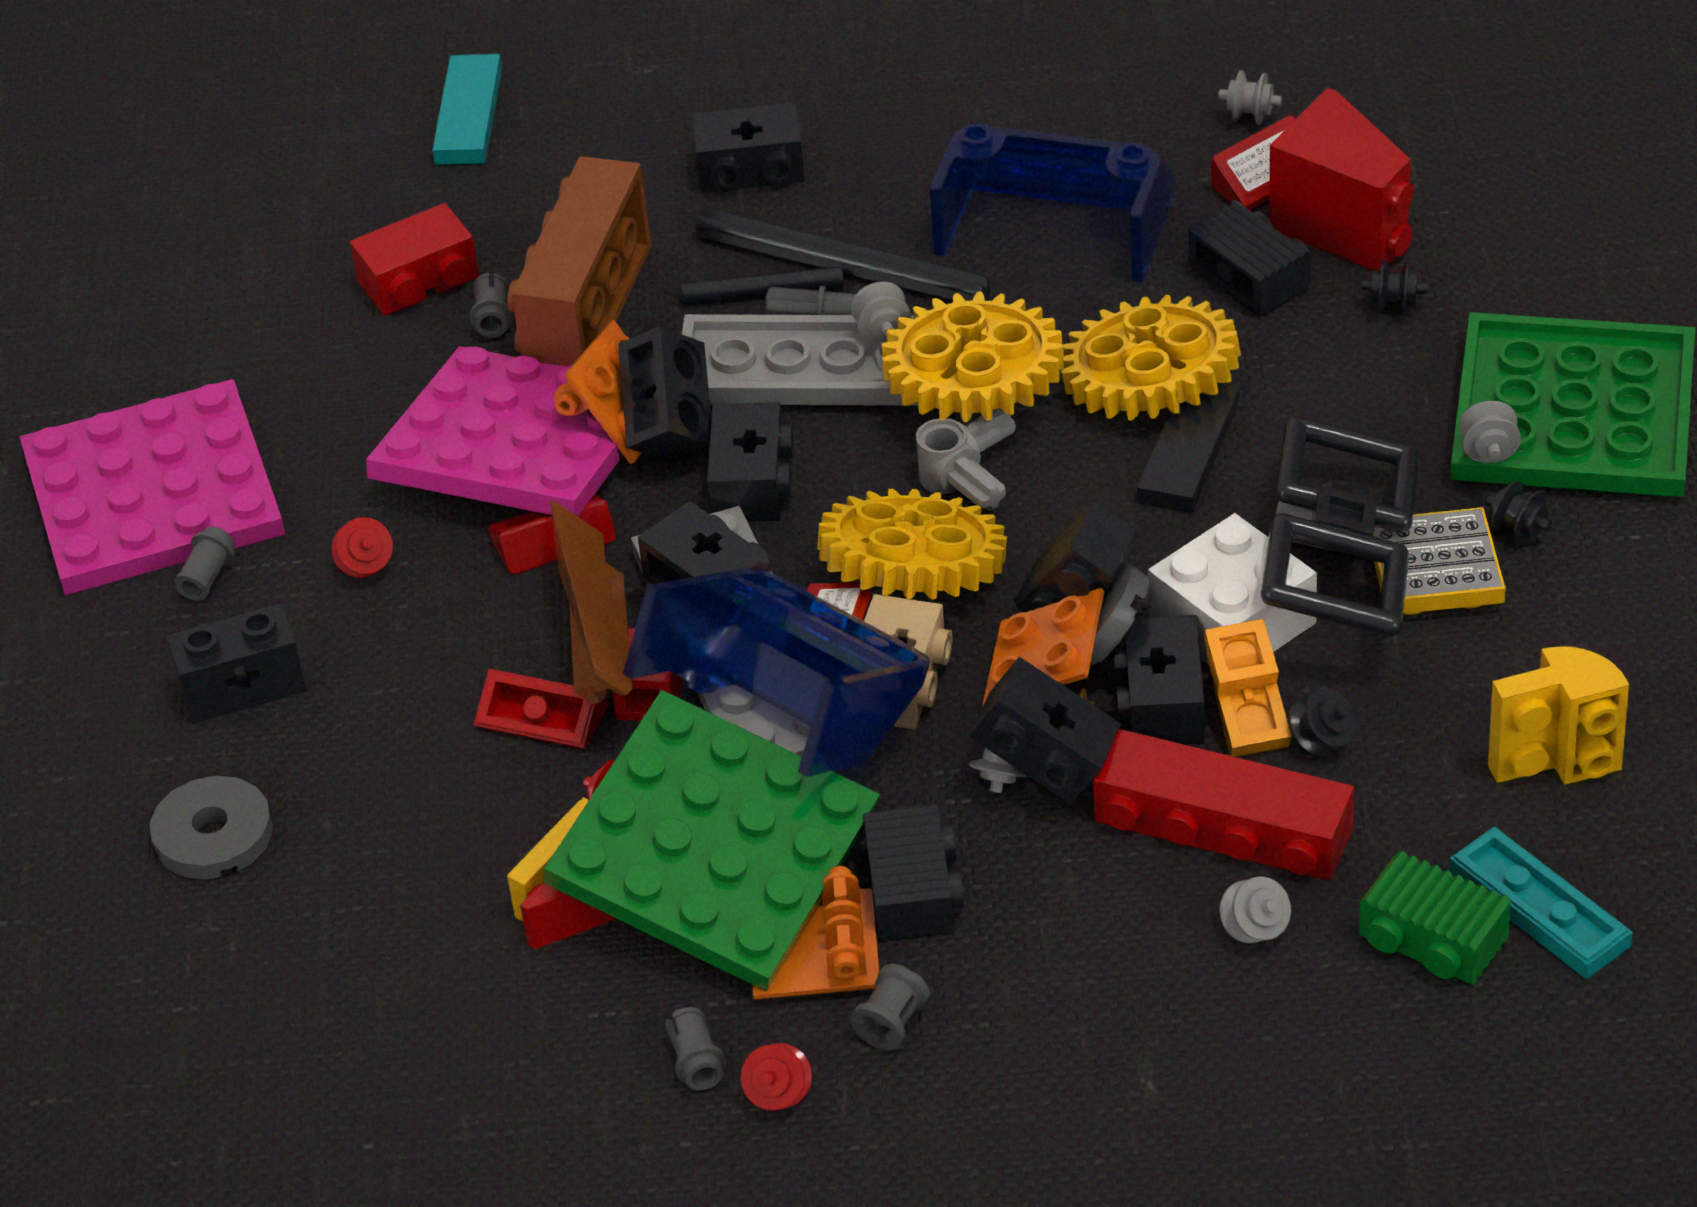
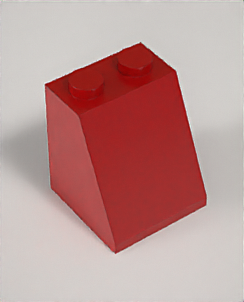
M1327 88L1269 145V220L1274 228L1288 237H1296L1303 243L1368 269H1381L1382 259H1386L1389 264L1396 256L1403 255L1412 238V227L1409 226V205L1414 193L1413 184L1410 183L1411 159L1342 95L1333 89Z

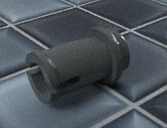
M485 273L474 281L475 304L471 308L469 317L472 327L480 335L495 338L501 336L511 326L513 315L508 309V286L506 280L499 274L494 273V287H489V273Z
M206 527L203 531L193 536L191 540V548L193 550L182 570L174 579V584H177L175 588L181 595L194 601H202L207 598L210 588L222 566L230 564L235 556L233 549L234 541L227 532L217 527Z
M694 1007L681 1008L672 1013L676 1025L674 1020L667 1019L665 1022L666 1032L671 1038L678 1058L675 1063V1072L679 1080L693 1090L710 1089L721 1081L726 1067V1058L723 1051L713 1044L703 1011Z

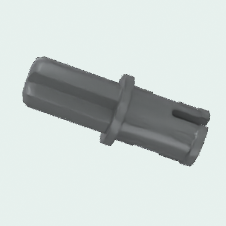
M820 286L819 291L771 287L766 295L765 312L766 315H852L851 303L856 294L827 292L826 286Z

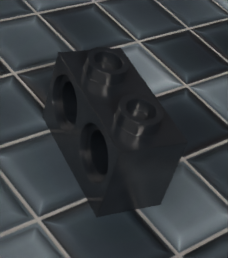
M661 326L619 343L627 448L671 463L710 448L711 410L705 343Z

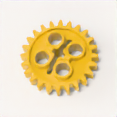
M977 292L972 301H965L959 293H956L953 296V303L945 304L941 300L934 298L932 299L933 309L929 311L915 306L913 307V319L899 317L897 319L898 329H888L886 332L887 342L881 345L884 382H889L890 393L892 395L901 394L902 405L904 406L918 402L919 414L921 415L930 412L934 408L939 409L940 420L947 419L953 412H959L962 421L968 422L973 413L980 412L989 421L992 420L993 410L1001 409L1010 416L1014 415L1015 403L1018 402L1032 407L1034 406L1033 394L1048 396L1050 394L1049 383H1058L1060 381L1059 370L1064 369L1061 330H1055L1054 318L1043 319L1041 307L1026 311L1025 299L1022 298L1010 305L1005 304V294L1002 293L997 295L992 301H985L982 292Z
M1165 295L1158 304H1151L1148 297H1143L1140 305L1136 307H1131L1125 301L1120 302V311L1117 313L1104 309L1100 310L1101 320L1099 322L1083 320V331L1070 332V343L1063 344L1064 369H1060L1066 395L1072 394L1075 405L1086 403L1088 413L1092 414L1105 408L1106 418L1111 419L1120 411H1126L1128 420H1134L1140 411H1147L1150 418L1155 419L1162 408H1168L1171 412L1177 414L1180 412L1179 404L1186 401L1195 406L1200 405V393L1217 395L1219 393L1217 383H1230L1232 380L1230 371L1239 368L1238 356H1241L1234 321L1233 319L1226 320L1223 309L1211 312L1210 302L1208 301L1193 307L1192 298L1189 296L1177 304H1172L1170 295Z
M888 489L887 496L881 497L872 491H867L866 500L848 496L846 505L832 504V511L824 512L822 514V523H819L817 550H819V560L827 562V570L829 572H841V581L843 582L859 579L860 589L862 590L877 586L882 588V595L884 596L899 590L903 591L907 599H912L916 592H924L930 599H936L938 591H945L957 597L960 593V587L976 592L979 590V582L993 583L994 574H1001L1003 570L1007 536H1004L1005 527L995 524V515H981L982 507L979 505L962 507L963 498L958 497L947 501L941 499L940 492H935L929 497H921L917 489H912L908 496L900 495L894 489Z

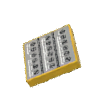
M1484 507L1413 514L1412 526L1404 533L1374 527V537L1401 543L1409 551L1404 614L1415 615L1426 611L1454 608L1472 609L1483 605L1505 603L1506 588ZM1374 561L1380 590L1382 591L1384 564Z

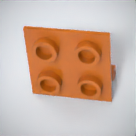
M612 320L563 375L567 382L560 385L555 391L554 406L564 416L578 415L589 409L612 441L617 443L618 449L627 461L632 464L640 456L641 452L629 449L626 445L618 347L619 343L630 338L624 334L615 320Z
M1099 588L1090 591L1088 595L1068 596L1059 602L1026 613L1020 612L1008 619L1001 620L982 706L989 692L1019 656L1062 685L1087 678L1104 590Z
M836 866L831 868L829 874L822 880V886H825L822 901L767 992L753 985L754 1000L875 989V980L879 973L872 888L859 889L858 878L847 867Z

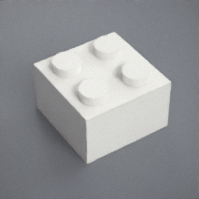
M1236 513L1148 569L1149 618L1196 615L1200 659L1207 665H1209L1204 638L1206 629L1264 619L1274 652L1316 624V617L1273 607L1262 601L1260 591L1268 537ZM1290 553L1286 585L1317 593V573Z

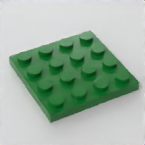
M1469 312L1450 480L1510 484L1517 480L1522 482L1523 485L1535 487L1684 497L1695 327ZM1499 401L1509 405L1515 411L1517 427L1521 434V443L1517 451L1510 457L1499 462L1482 463L1471 459L1465 453L1463 448L1464 437L1460 433L1459 421L1463 413L1477 403Z
M661 690L545 866L543 883L767 992L822 901L825 886H822V880L829 874L831 868L843 866L865 829L863 813L876 811L880 794Z

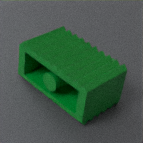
M1401 850L1395 854L1360 901L1359 935L1365 937L1374 948L1383 953L1392 954L1397 951L1423 963L1427 970L1437 977L1443 979L1455 977L1475 985L1478 977L1482 976L1484 968H1488L1490 960L1494 959L1496 952L1500 951L1503 943H1506L1509 935L1511 900L1506 894L1499 896L1494 889L1488 891L1483 884L1476 886L1471 879L1465 881L1460 874L1453 876L1449 870L1442 871L1438 865L1430 866L1426 860L1419 861L1415 855L1408 857Z

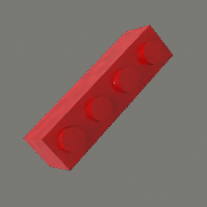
M1119 729L1103 768L1093 779L1095 822L1110 825L1119 830H1129L1169 840L1175 844L1189 845L1229 855L1235 859L1249 860L1289 870L1298 875H1309L1331 881L1354 828V786L1122 729Z

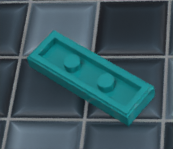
M500 54L450 55L432 150L435 164L486 163L502 72Z
M1495 826L1449 859V871L1453 876L1460 874L1465 881L1471 879L1476 886L1483 884L1488 891L1494 889L1499 896L1506 894L1511 900L1510 921L1586 980L1632 945L1633 932Z

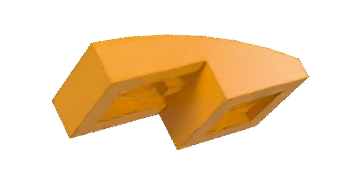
M1264 619L1206 629L1204 638L1210 672L1230 756L1239 757L1290 747L1292 735L1277 685L1279 671Z

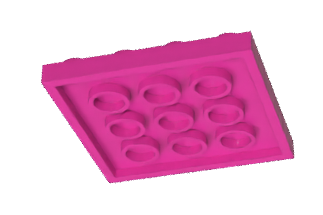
M459 346L367 457L366 467L368 479L552 515L550 502L555 501L576 516H579L623 454L618 449L617 443L612 441L589 409L578 415L570 416L561 415L554 406V393L560 385L567 382L563 375L571 366L539 363L533 357L503 355L488 352L481 347Z
M234 379L216 384H208L198 389L164 398L152 399L142 404L108 413H100L86 419L56 427L44 428L37 432L19 436L64 595L185 563L193 550L191 548L193 536L203 531L206 527H217L227 532L234 541L233 549L286 535L282 517Z

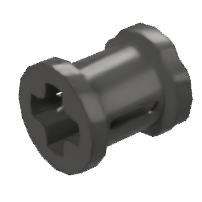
M888 964L884 965L878 973V977L875 980L876 988L868 1001L859 1004L850 1015V1023L856 1034L866 1043L878 1049L889 1051L897 1049L905 1039L906 1031L904 1026L914 1011H919L924 1007L930 996V990L926 982L918 974L902 965Z

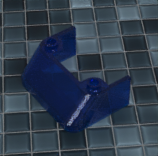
M980 123L969 124L955 132L951 137L930 186L934 255L945 256L972 190L1131 210L1132 281L1143 283L1174 196L1173 174L1156 151L1139 143H1121L993 127Z
M742 568L647 585L623 674L634 679L671 671L682 678L681 682L684 686L701 693H714L717 688L737 685L810 725L811 728L798 772L809 777L837 769H851L854 765L867 762L923 687L930 659L916 648L775 574L758 569Z

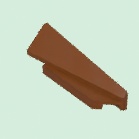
M551 501L550 507L558 570L570 608L574 692L592 704L603 702L607 689H611L621 696H626L633 688L624 574L605 562L603 533L557 502Z

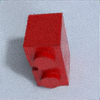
M446 203L349 241L357 282L383 316L427 299L426 290L432 288L438 295L479 277L473 236Z

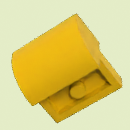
M1549 647L1541 649L1540 669L1493 681L1488 767L1496 782L1500 783L1523 776H1532L1555 768L1563 784L1567 785L1589 778H1599L1608 773L1622 770L1629 683L1619 668L1605 657L1589 650L1576 647Z

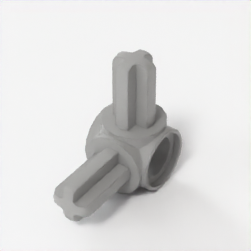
M1001 409L993 410L992 420L989 421L980 416L966 425L953 419L940 420V418L925 422L916 433L921 485L932 493L950 494L960 491L975 505L986 508L988 511L995 510L999 507L1000 500L1006 495L1005 486L980 466V452L1013 434L1016 429L1014 420Z

